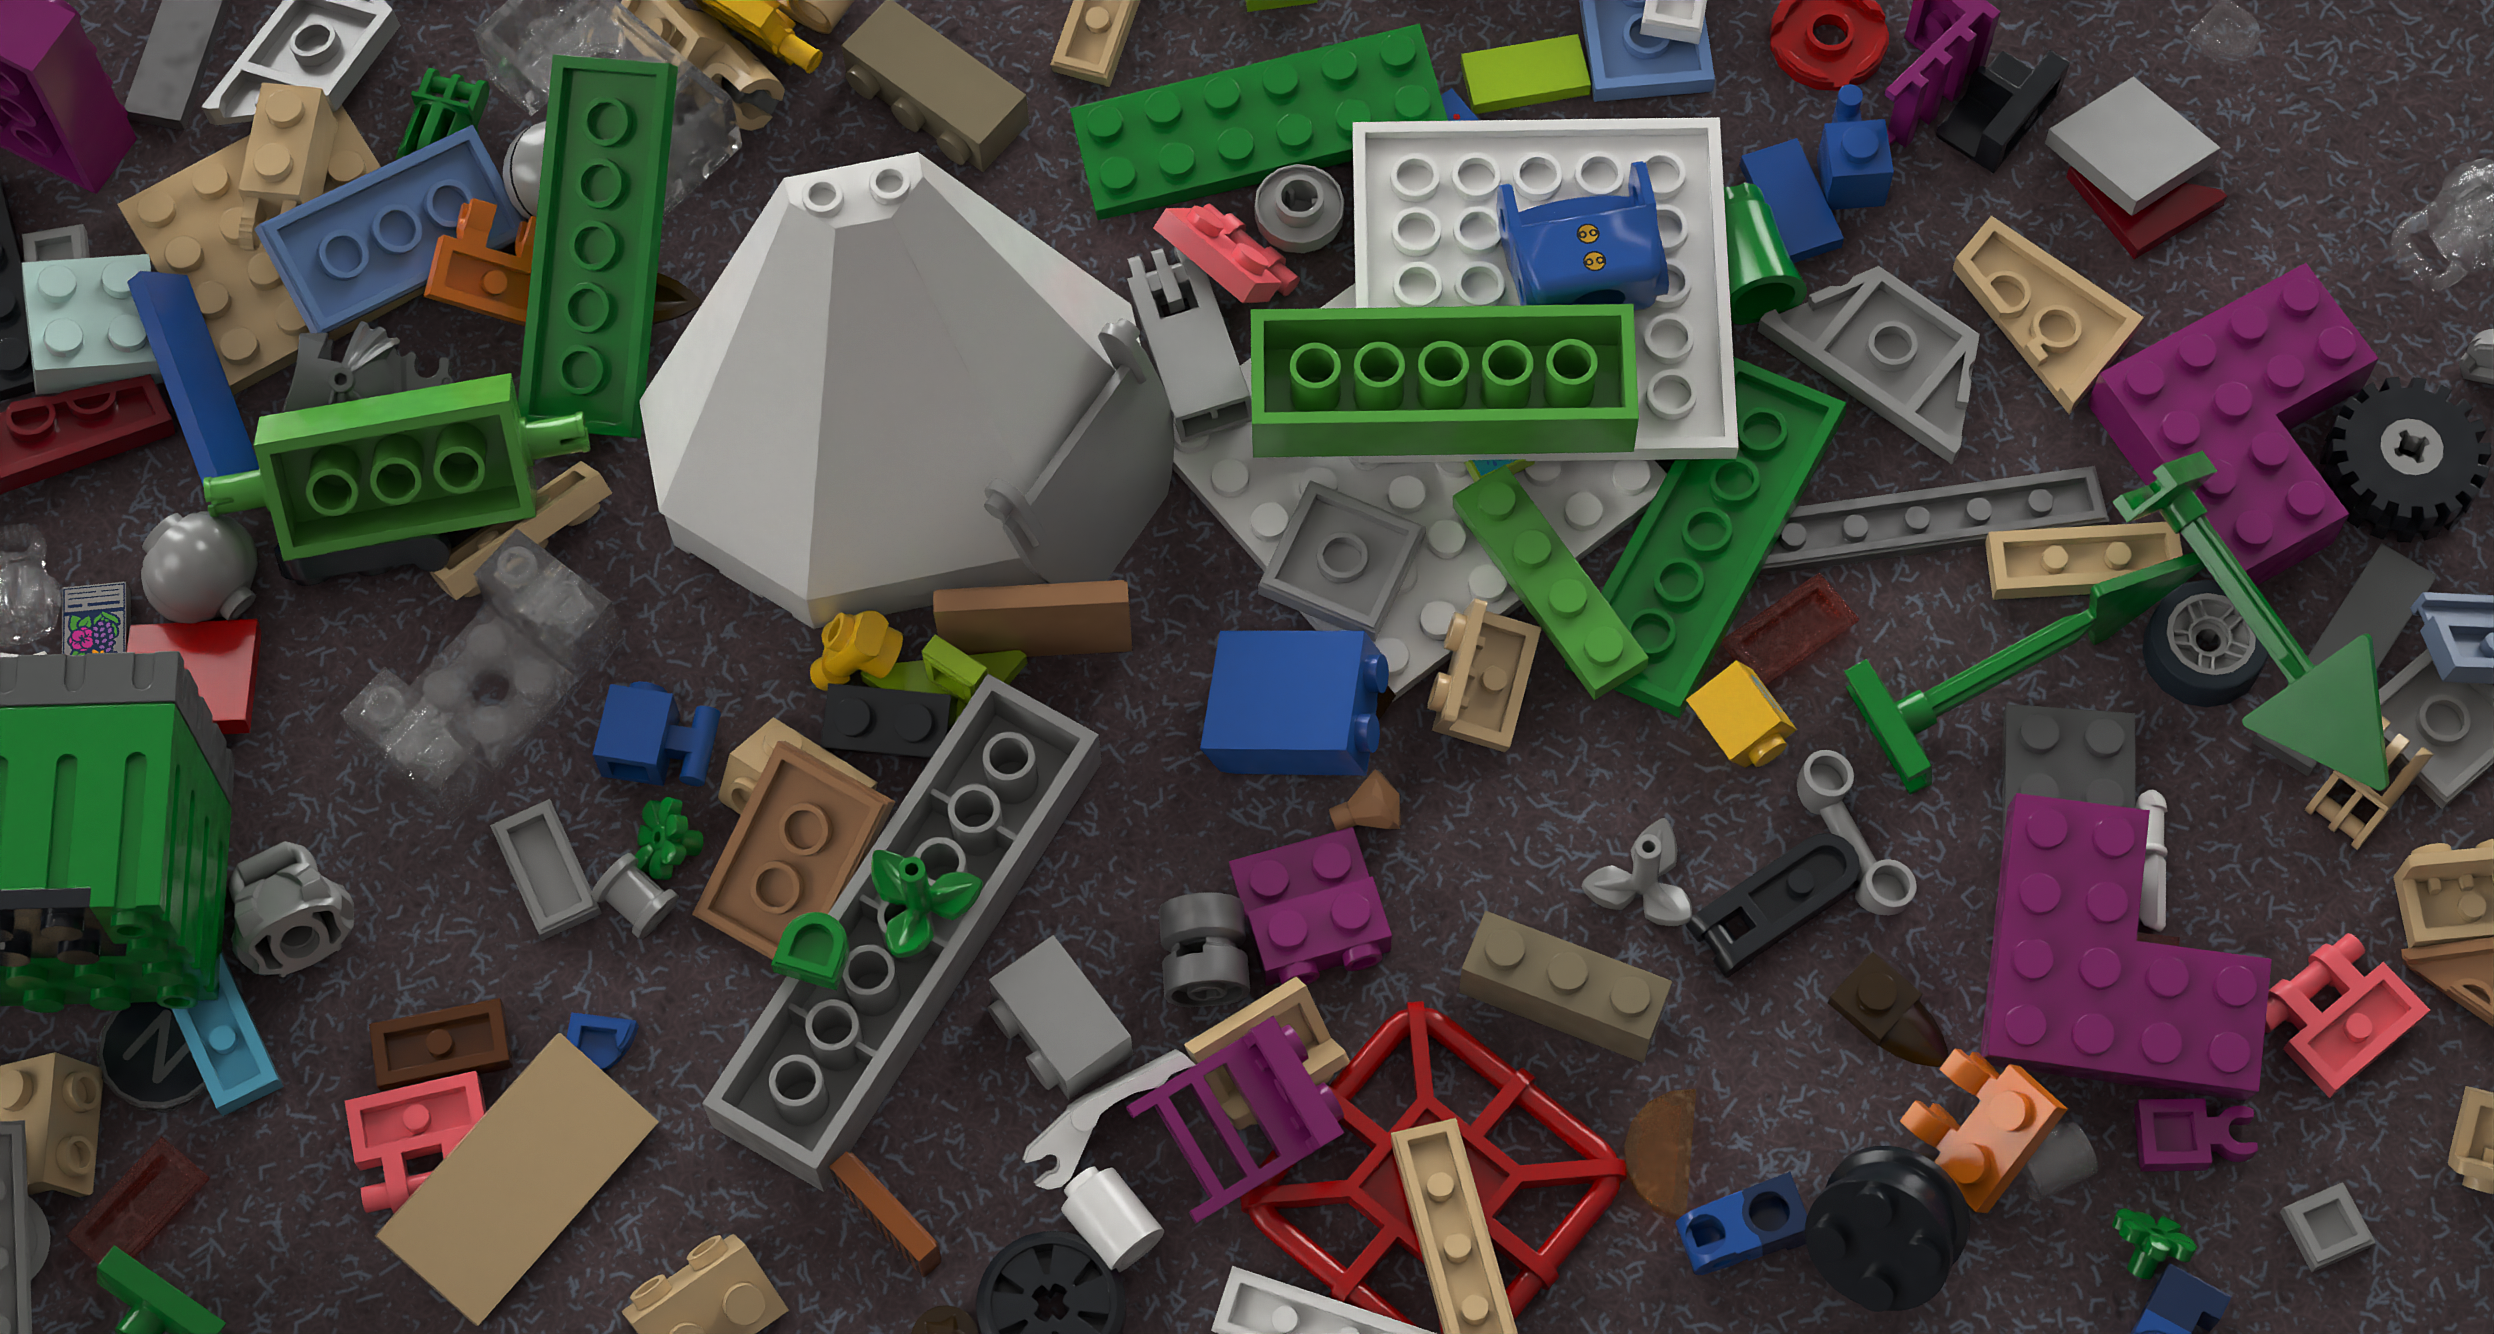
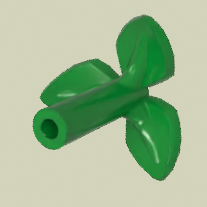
M875 850L872 854L871 876L875 889L881 899L888 903L907 906V910L892 918L886 927V943L890 952L896 957L906 958L916 955L930 944L934 938L932 926L927 917L930 912L953 921L966 913L980 896L983 881L978 876L965 872L946 873L939 877L930 887L926 868L921 859L917 857L905 858L887 850Z

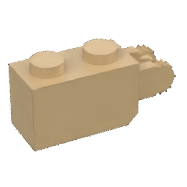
M273 83L261 84L238 187L244 202L238 230L240 249L258 251L261 241L254 229L259 224L323 194L337 123L322 88Z

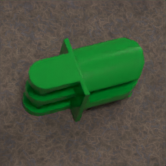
M428 68L418 92H411L415 109L396 154L395 161L471 125L474 126L477 134H479L477 127L489 98V82L480 79L476 84L467 83L463 75L453 74L451 78L440 76L438 69ZM436 94L443 95V98L436 97ZM461 100L468 101V104L462 103V102H460V101H461Z

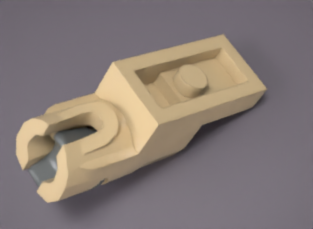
M622 0L610 21L647 62L670 63L678 66L676 88L698 93L719 115L729 118L738 128L752 131L764 127L771 120V115L779 101L783 99L785 88L780 81L768 70L764 63L740 41L736 40L717 19L708 13L688 9L679 0Z

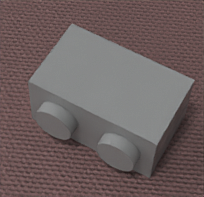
M1054 935L989 979L992 999L994 1003L988 1006L990 1015L1008 1039L1019 1034L1033 1053L1026 1057V1061L1037 1079L1047 1090L1058 1085L1064 1095L1070 1100L1133 1055L1131 1035Z

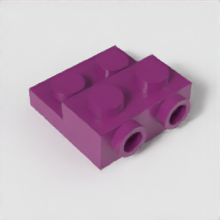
M1353 827L1229 861V870L1237 896L1244 904L1245 921L1266 986L1279 982L1284 984L1294 977L1308 985L1320 977L1319 971L1343 964L1347 971L1363 970L1379 963L1383 959L1382 953L1391 951L1392 934L1373 876L1369 877Z

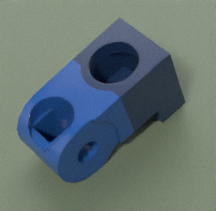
M1790 1171L1693 1209L1682 1215L1675 1223L1692 1270L1696 1275H1705L1727 1268L1746 1259L1751 1261L1784 1248L1790 1250L1806 1245L1805 1223L1807 1213Z
M2169 1263L2160 1275L2131 1334H2192L2196 1325L2210 1332L2220 1321L2232 1296Z

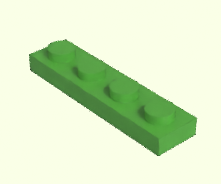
M1506 464L1453 495V508L1594 700L1648 668L1649 657Z

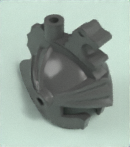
M360 321L342 363L333 361L335 341L328 339V333H300L295 372L283 406V413L455 383L451 378L453 366L447 357H441L437 373L430 378H423L418 374L419 357L415 353L409 352L406 356H399L397 349L400 346V340L397 337L388 338L386 329L380 326L370 329L367 322Z

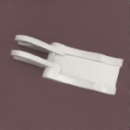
M1174 1049L1067 1105L1066 1110L1026 1147L1022 1160H1025V1163L1040 1160L1049 1154L1055 1155L1057 1158L1056 1166L1052 1170L1044 1172L1034 1181L1036 1186L1050 1190L1062 1187L1071 1179L1089 1136L1096 1126L1101 1113L1136 1092L1158 1088L1168 1080L1171 1074L1193 1067L1196 1064L1184 1053Z

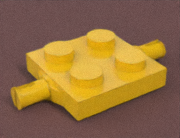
M692 0L698 8L789 66L795 63L810 74L816 70L822 60L823 53L819 49H815L795 36L796 34L792 29L796 24L786 14L777 9L780 5L777 0Z

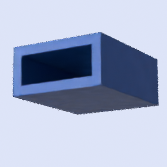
M1220 631L1200 749L1220 772L1366 776L1370 753H1374L1377 750L1380 739L1379 721L1376 716L1378 693H1384L1388 685L1389 667L1387 659L1365 631Z

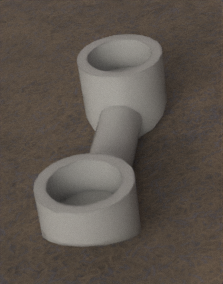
M1820 750L1814 752L1807 758L1798 774L1797 791L1803 806L1811 813L1821 815L1832 834L1845 838L1855 848L1859 856L1860 865L1857 875L1859 885L1855 890V898L1859 905L1877 915L1889 916L1902 912L1916 893L1917 884L1913 873L1907 866L1896 860L1884 859L1876 861L1842 801L1854 781V772L1849 761L1835 751Z

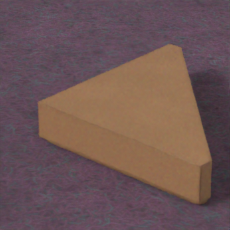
M2494 937L2401 949L2402 962L2406 967L2494 1027Z

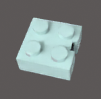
M149 254L22 262L23 292L36 395L62 393L64 391L151 374L155 384L163 383V377L127 283L128 280L140 271L151 272Z

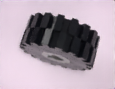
M2399 376L2385 379L2379 391L2374 382L2361 389L2357 398L2351 396L2343 405L2325 439L2326 443L2321 451L2320 464H2326L2321 476L2329 487H2335L2333 493L2342 505H2348L2352 509L2347 521L2357 529L2363 520L2374 524L2371 536L2384 539L2390 529L2397 531V542L2411 543L2417 531H2421L2425 541L2437 537L2443 526L2447 530L2454 527L2462 515L2467 513L2481 490L2490 470V467L2485 465L2492 455L2491 443H2480L2487 429L2482 419L2470 423L2467 418L2473 407L2464 398L2456 406L2449 402L2447 398L2452 390L2442 384H2439L2435 393L2424 390L2427 379L2412 377L2408 387L2402 388ZM2402 448L2405 450H2409L2411 452H2414L2415 455L2408 456L2406 454H2402L2398 449Z

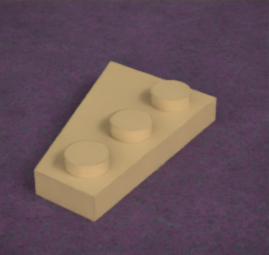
M1990 216L1955 259L1953 271L2069 415L2096 383L2099 373L2109 367L2139 330L2144 318L1993 216Z

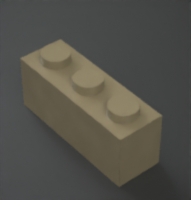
M885 0L841 45L846 69L845 77L851 87L867 99H872L876 95L891 106V111L895 118L907 129L917 132L922 128L937 139V145L950 160L959 165H963L968 161L984 172L1029 124L1026 94L893 0Z
M1485 910L1461 970L1459 993L1644 1063L1666 1007L1672 981Z

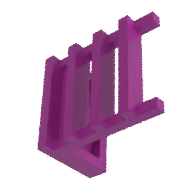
M1913 0L1904 38L1923 52V54L1885 91V96L1892 102H1895L1887 130L1890 146L1895 141L1904 148L1913 141L1918 119L1920 118L1929 125L1937 117L1942 96L1953 102L1960 95L1966 73L1971 76L1978 66L1985 67L2001 13L1987 0Z
M1274 1016L1251 1028L1240 1039L1126 1106L1132 1118L1137 1117L1153 1106L1156 1108L1208 1195L1209 1200L1189 1211L1195 1224L1344 1133L1337 1122L1344 1118V1113L1338 1100L1324 1082L1318 1086L1314 1084L1302 1064L1309 1059V1056L1300 1037L1289 1024L1281 1028ZM1222 1065L1278 1156L1277 1159L1260 1169L1203 1077ZM1187 1086L1190 1087L1244 1179L1225 1190L1169 1098Z

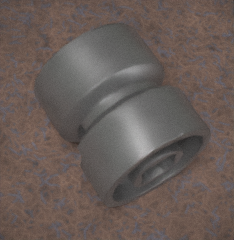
M1194 893L1175 897L1161 904L1159 908L1161 945L1165 950L1171 952L1162 962L1165 999L1176 1006L1203 1007L1228 1005L1246 998L1250 992L1248 957L1244 951L1237 949L1246 940L1244 904L1241 899L1223 893Z

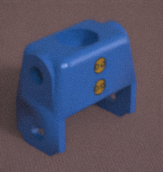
M1646 162L1631 163L1628 182L1629 196H1590L1566 199L1518 212L1512 185H1498L1496 204L1498 228L1507 267L1515 282L1520 306L1633 304L1634 311L1651 307L1655 303L1657 296L1668 294L1669 277L1667 262L1658 229L1656 201Z

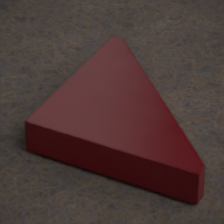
M2070 166L2066 178L2133 259L2138 258L2224 206L2227 195L2222 189L2183 183L2131 216L2074 167Z

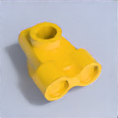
M868 610L857 615L840 612L822 630L821 637L825 647L822 657L816 659L811 665L810 677L817 688L828 691V683L843 685L850 680V675L858 669L877 678H884L891 671L899 656L903 642L902 633L889 627L887 619L879 612Z

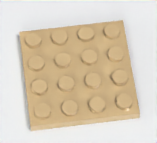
M342 104L336 112H332L337 128L323 194L381 168ZM250 135L117 204L146 254H149L150 261L156 271L188 275L233 395L296 362L300 333H310L263 244L260 243L258 251L240 249L238 230L244 202L238 187ZM426 286L328 333V339L335 341L356 330L360 321L369 323L425 293Z

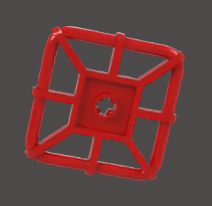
M1423 1001L1407 1002L1406 1009L1398 1011L1387 1019L1328 1086L1344 1113V1118L1337 1122L1373 1149L1347 1180L1277 1185L1295 1165L1293 1164L1240 1196L1241 1211L1249 1214L1250 1219L1262 1234L1331 1289L1329 1293L1331 1299L1418 1327L1365 1283L1366 1279L1397 1243L1424 1264L1391 1145V1133L1456 1118L1492 1245L1520 1269V1272L1505 1289L1513 1319L1515 1320L1541 1288L1549 1290L1559 1278L1556 1270L1613 1203L1620 1189L1621 1182L1627 1179L1625 1160L1617 1158L1616 1153L1602 1137L1534 1084L1537 1078L1524 1067L1517 1071L1449 1016L1433 1008L1424 1007ZM1428 1035L1500 1090L1471 1126L1434 1097ZM1409 1036L1416 1101L1387 1133L1351 1104L1350 1101L1397 1046ZM1519 1105L1587 1160L1519 1165L1488 1141L1487 1138L1511 1109ZM1274 1150L1258 1166L1259 1169L1278 1158ZM1576 1184L1592 1185L1537 1252L1495 1219L1520 1189ZM1348 1203L1381 1229V1231L1347 1269L1277 1210ZM1438 1315L1440 1334H1444Z

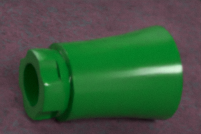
M1743 183L1734 187H1724L1731 322L1739 325L1760 322L1764 314L1776 309L1778 314L1799 306L1806 297L1807 287L1788 254L1772 209L1765 203L1761 189L1755 184Z

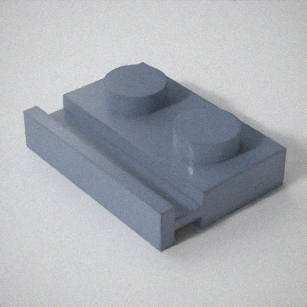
M2423 592L2410 609L2413 615L2422 617L2425 625L2420 632L2442 682L2494 684V595Z

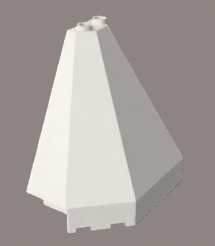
M919 152L784 178L639 400L659 512L665 515L673 544L686 553H692L719 569L721 574L761 598L764 596L789 611L794 618L813 629L824 627L840 612L857 615L864 611L872 610L886 615L933 605V591L938 589L1045 583V581L1033 574L1022 561L1002 528V521L992 516L985 509L984 504L988 498L984 491L992 479L998 478L1011 484L1025 497L1116 372L1099 341L1098 335L1106 323L1116 324L1119 319H1126L1136 326L1131 304Z

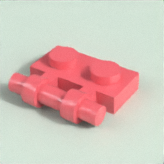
M1210 203L1206 204L1203 208L1199 206H1193L1192 208H1166L1153 229L1242 303L1269 302L1276 290L1283 296H1288L1300 281V277L1285 266L1286 258L1271 246L1263 248L1245 233L1246 225L1232 213L1224 215Z
M2349 933L2344 935L2333 946L2329 944L2322 945L2308 957L2309 966L2291 981L2280 980L2268 992L2265 1032L2270 1033L2285 1020L2294 1024L2300 1032L2288 1041L2283 1050L2329 1098L2421 1022L2430 1012V1009L2384 961L2364 977L2352 965L2365 954L2364 946L2359 939ZM2326 985L2335 987L2342 997L2322 1013L2310 999Z
M477 1071L345 1101L356 1166L360 1171L383 1166L385 1182L361 1187V1198L365 1212L371 1213L391 1208L395 1214L433 1172L429 1171L409 1176L406 1160L439 1152L443 1153L444 1159L487 1112L481 1078Z

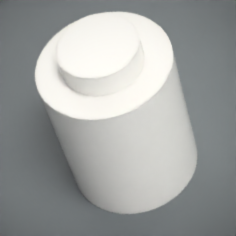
M1095 1166L1090 1167L1078 1174L1064 1189L1068 1199L1063 1204L1061 1211L1111 1270L1117 1268L1118 1272L1127 1269L1148 1253L1164 1234V1229L1114 1168H1107L1099 1172Z

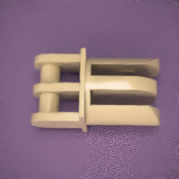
M2382 716L2383 733H2385L2391 722ZM2400 733L2385 749L2388 771L2410 744V741ZM2423 746L2401 770L2383 796L2376 793L2373 788L2334 770L2333 774L2307 805L2305 811L2310 815L2317 811L2331 822L2328 829L2332 832H2335L2338 828L2354 839L2351 846L2358 850L2383 818L2391 811V807L2434 754ZM2340 780H2343L2356 790L2344 806H2341L2328 796ZM2363 797L2379 807L2367 824L2351 813Z

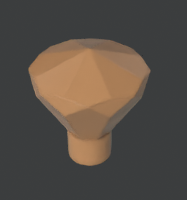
M1375 769L1349 801L1329 808V813L1337 831L1356 825L1400 829V795L1382 773Z

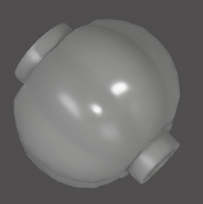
M209 511L191 513L184 518L179 513H174L161 521L150 532L142 545V549L147 553L141 569L144 594L149 604L160 615L176 623H197L210 621L222 616L226 620H236L252 605L256 598L250 587L258 566L257 548L250 533L235 518L225 514L219 517H211Z

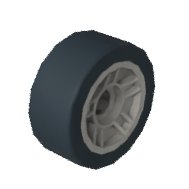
M2205 579L2183 583L2165 596L2152 614L2144 633L2142 654L2149 675L2162 691L2184 704L2208 708L2232 703L2249 692L2269 658L2267 650L2216 581ZM2199 635L2202 641H2207L2210 644L2217 642L2219 645L2215 651H2203L2196 643V636Z

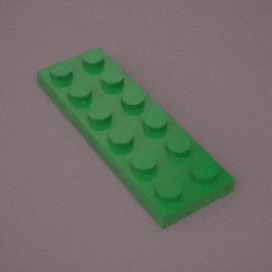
M1420 23L1070 108L1097 220L1173 205L1259 184L1277 169L1294 164L1315 166L1321 169L1353 161V122L1448 121Z
M553 54L518 396L521 417H526L528 422L568 416L583 411L586 420L584 427H587L588 434L641 439L642 414L639 400L646 390L678 66L660 62Z
M1734 356L1738 431L1736 459H1675L1601 591L1603 597L1649 657L1648 668L1615 687L1614 690L1678 718H1681L1688 705L1686 699L1694 694L1846 416V402ZM1565 661V668L1572 671L1570 666Z

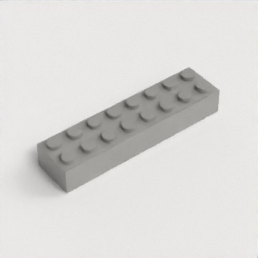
M987 674L828 913V915L834 917L843 926L850 948L849 958L837 991L788 976L785 978L702 1103L713 1128L823 1192L826 1190L833 1179L829 1166L846 1151L850 1153L1102 762L1099 734ZM875 850H887L905 858L917 857L921 859L926 868L930 887L939 877L946 873L965 872L978 876L983 881L980 896L966 913L953 921L930 912L927 917L934 934L930 944L916 955L906 958L896 957L887 946L885 938L886 927L892 918L907 910V906L888 903L881 899L872 881V854Z

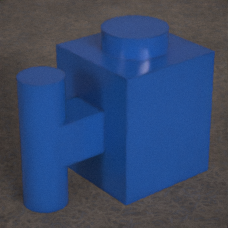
M1853 84L1844 85L1839 90L1832 123L1824 124L1817 153L1821 190L1831 210L1885 206L1894 174L1885 119L1862 121L1860 106L1863 93L1858 86Z
M641 681L631 683L630 687L610 684L593 751V757L601 777L664 786L670 759L673 758L683 760L679 777L682 783L690 786H703L721 712L710 706H697L691 728L678 726L681 716L674 695L668 693L663 687Z

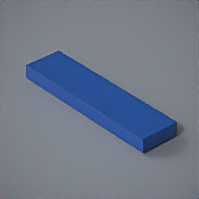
M149 271L138 272L127 283L202 484L204 477H218L258 470L259 465L188 275Z

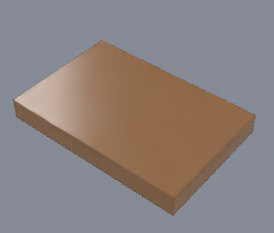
M1115 580L938 589L933 591V613L938 636L967 655L1020 650L1027 657L1132 651L1128 581Z
M777 741L692 915L773 960L782 934L792 920L810 912L825 914L830 912L874 846L895 801L786 741Z

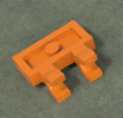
M473 198L470 200V204H461L456 228L457 238L443 235L437 240L424 297L525 327L536 217L531 216L528 222L521 221L519 223L515 241L516 256L487 248L486 244L497 205Z
M1955 1048L1939 1070L1956 1085L1981 1100L1962 1126H1960L1940 1104L1933 1103L1928 1108L1923 1102L1915 1100L1900 1122L1918 1138L1941 1152L1934 1162L1955 1181L1966 1203L1975 1212L1988 1213L2068 1109L2021 1066L2008 1064L2000 1075L1980 1053L1972 1052L1968 1056L1961 1049Z

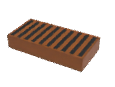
M846 1151L829 1166L833 1180L838 1188L923 1278L941 1263L942 1257L937 1241L852 1152L849 1154Z

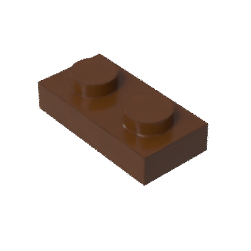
M500 998L369 1024L376 1082L381 1092L472 1071H477L479 1075L513 1068L505 1007Z

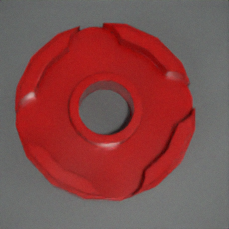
M1781 0L1771 20L1770 49L1778 66L1798 83L1816 90L1839 91L1841 87L1847 84L1857 86L1864 83L1879 70L1887 53L1889 31L1885 24L1886 16L1880 4L1875 0ZM1821 25H1834L1844 32L1846 39L1837 45H1826L1816 39L1813 31Z

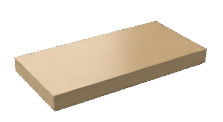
M558 1033L379 1230L375 1237L474 1325L479 1326L659 1121L565 1036Z

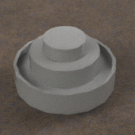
M1294 164L1279 168L1263 180L1256 192L1255 220L1263 237L1271 245L1285 252L1306 253L1319 250L1334 240L1342 227L1344 198L1340 185L1329 173L1315 166Z

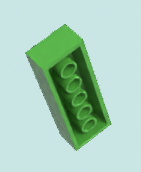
M1634 305L1251 309L1253 458L1634 452L1639 422Z

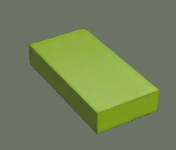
M1578 34L1461 54V69L1474 114L1590 95L1591 82Z

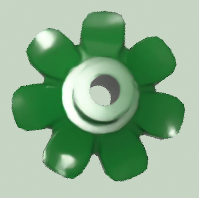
M666 797L662 801L650 800L642 810V818L646 825H640L637 844L644 847L637 851L635 857L639 859L637 867L642 872L650 873L653 879H670L672 877L673 865L679 866L686 855L698 856L703 847V835L700 831L688 829V819L686 816L681 815L682 801L679 799Z
M2127 1208L2119 1209L2116 1212L2112 1227L2119 1230V1235L2135 1246L2127 1265V1270L2133 1275L2142 1279H2152L2159 1261H2164L2165 1258L2170 1256L2182 1262L2191 1261L2197 1245L2190 1237L2179 1233L2182 1226L2168 1217L2161 1216L2157 1223H2155L2153 1216L2143 1212L2131 1211Z

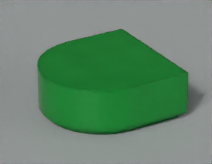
M810 912L796 917L787 925L782 934L771 964L773 972L837 991L850 950L843 926L834 917L821 912Z

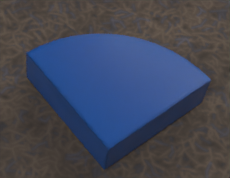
M571 1012L566 1038L605 1072L618 1063L627 1053L636 1037L639 1026L636 1020Z

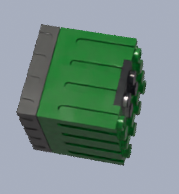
M179 651L137 654L135 652L87 653L86 655L46 654L0 657V1006H23L25 1009L34 1012L53 1013L61 1011L64 1008V1004H90L92 1007L100 1010L120 1011L128 1009L131 1003L157 1002L160 1006L166 1008L187 1009L195 1007L198 1001L218 1000L232 809L230 805H232L235 757L231 749L226 748V739L218 724L213 723V715L203 696L198 695L199 688L189 669L184 668V660Z

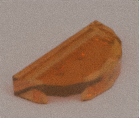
M1696 1089L1669 1091L1649 1101L1632 1120L1623 1148L1627 1179L1629 1183H1632L1638 1196L1652 1206V1210L1658 1215L1676 1221L1686 1214Z

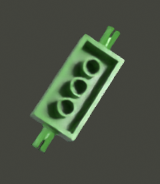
M509 373L259 417L254 440V449L259 469L218 477H204V495L206 502L212 503V505H208L211 517L267 507L272 515L283 561L421 535L441 534L536 517L537 485L533 472L535 460L582 451L584 453L590 452L588 429L584 427L586 420L583 411L576 412L573 415L528 422L526 417H521L512 374Z

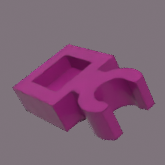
M2205 1098L2138 1099L2134 1106L2140 1172L2207 1171L2212 1164L2211 1152H2217L2221 1157L2232 1162H2244L2253 1158L2258 1151L2256 1142L2240 1143L2234 1140L2229 1133V1126L2249 1125L2254 1118V1109L2250 1107L2232 1106L2224 1110L2219 1117H2207Z

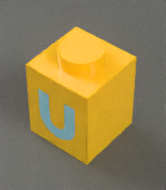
M1737 660L1686 699L1729 760L1744 768L1752 763L1755 767H1760L1775 759L1787 747L1784 739L1797 730L1754 670Z

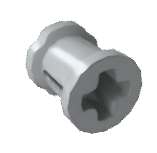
M627 853L619 858L602 875L594 886L591 897L598 903L607 901L633 925L632 933L638 939H643L672 911L679 895L672 889L666 891L661 889L637 867L639 859L632 853Z

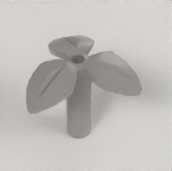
M1661 818L1652 823L1634 842L1631 849L1633 860L1632 874L1613 865L1606 866L1588 875L1581 886L1585 894L1595 903L1614 910H1623L1637 894L1643 895L1645 918L1658 925L1679 926L1688 923L1692 917L1691 901L1684 890L1678 886L1658 883V877L1676 867L1678 849L1676 838L1666 818Z

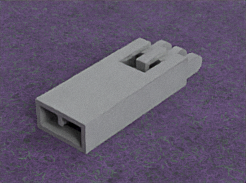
M1174 246V254L1178 263L1168 265L1163 248L1151 251V256L1156 270L1146 273L1144 263L1139 255L1127 259L1133 276L1128 278L1127 281L1153 362L1169 399L1176 429L1181 442L1251 421L1252 400L1207 273ZM1187 298L1191 310L1164 317L1162 305L1168 304L1172 314L1185 310L1183 299Z

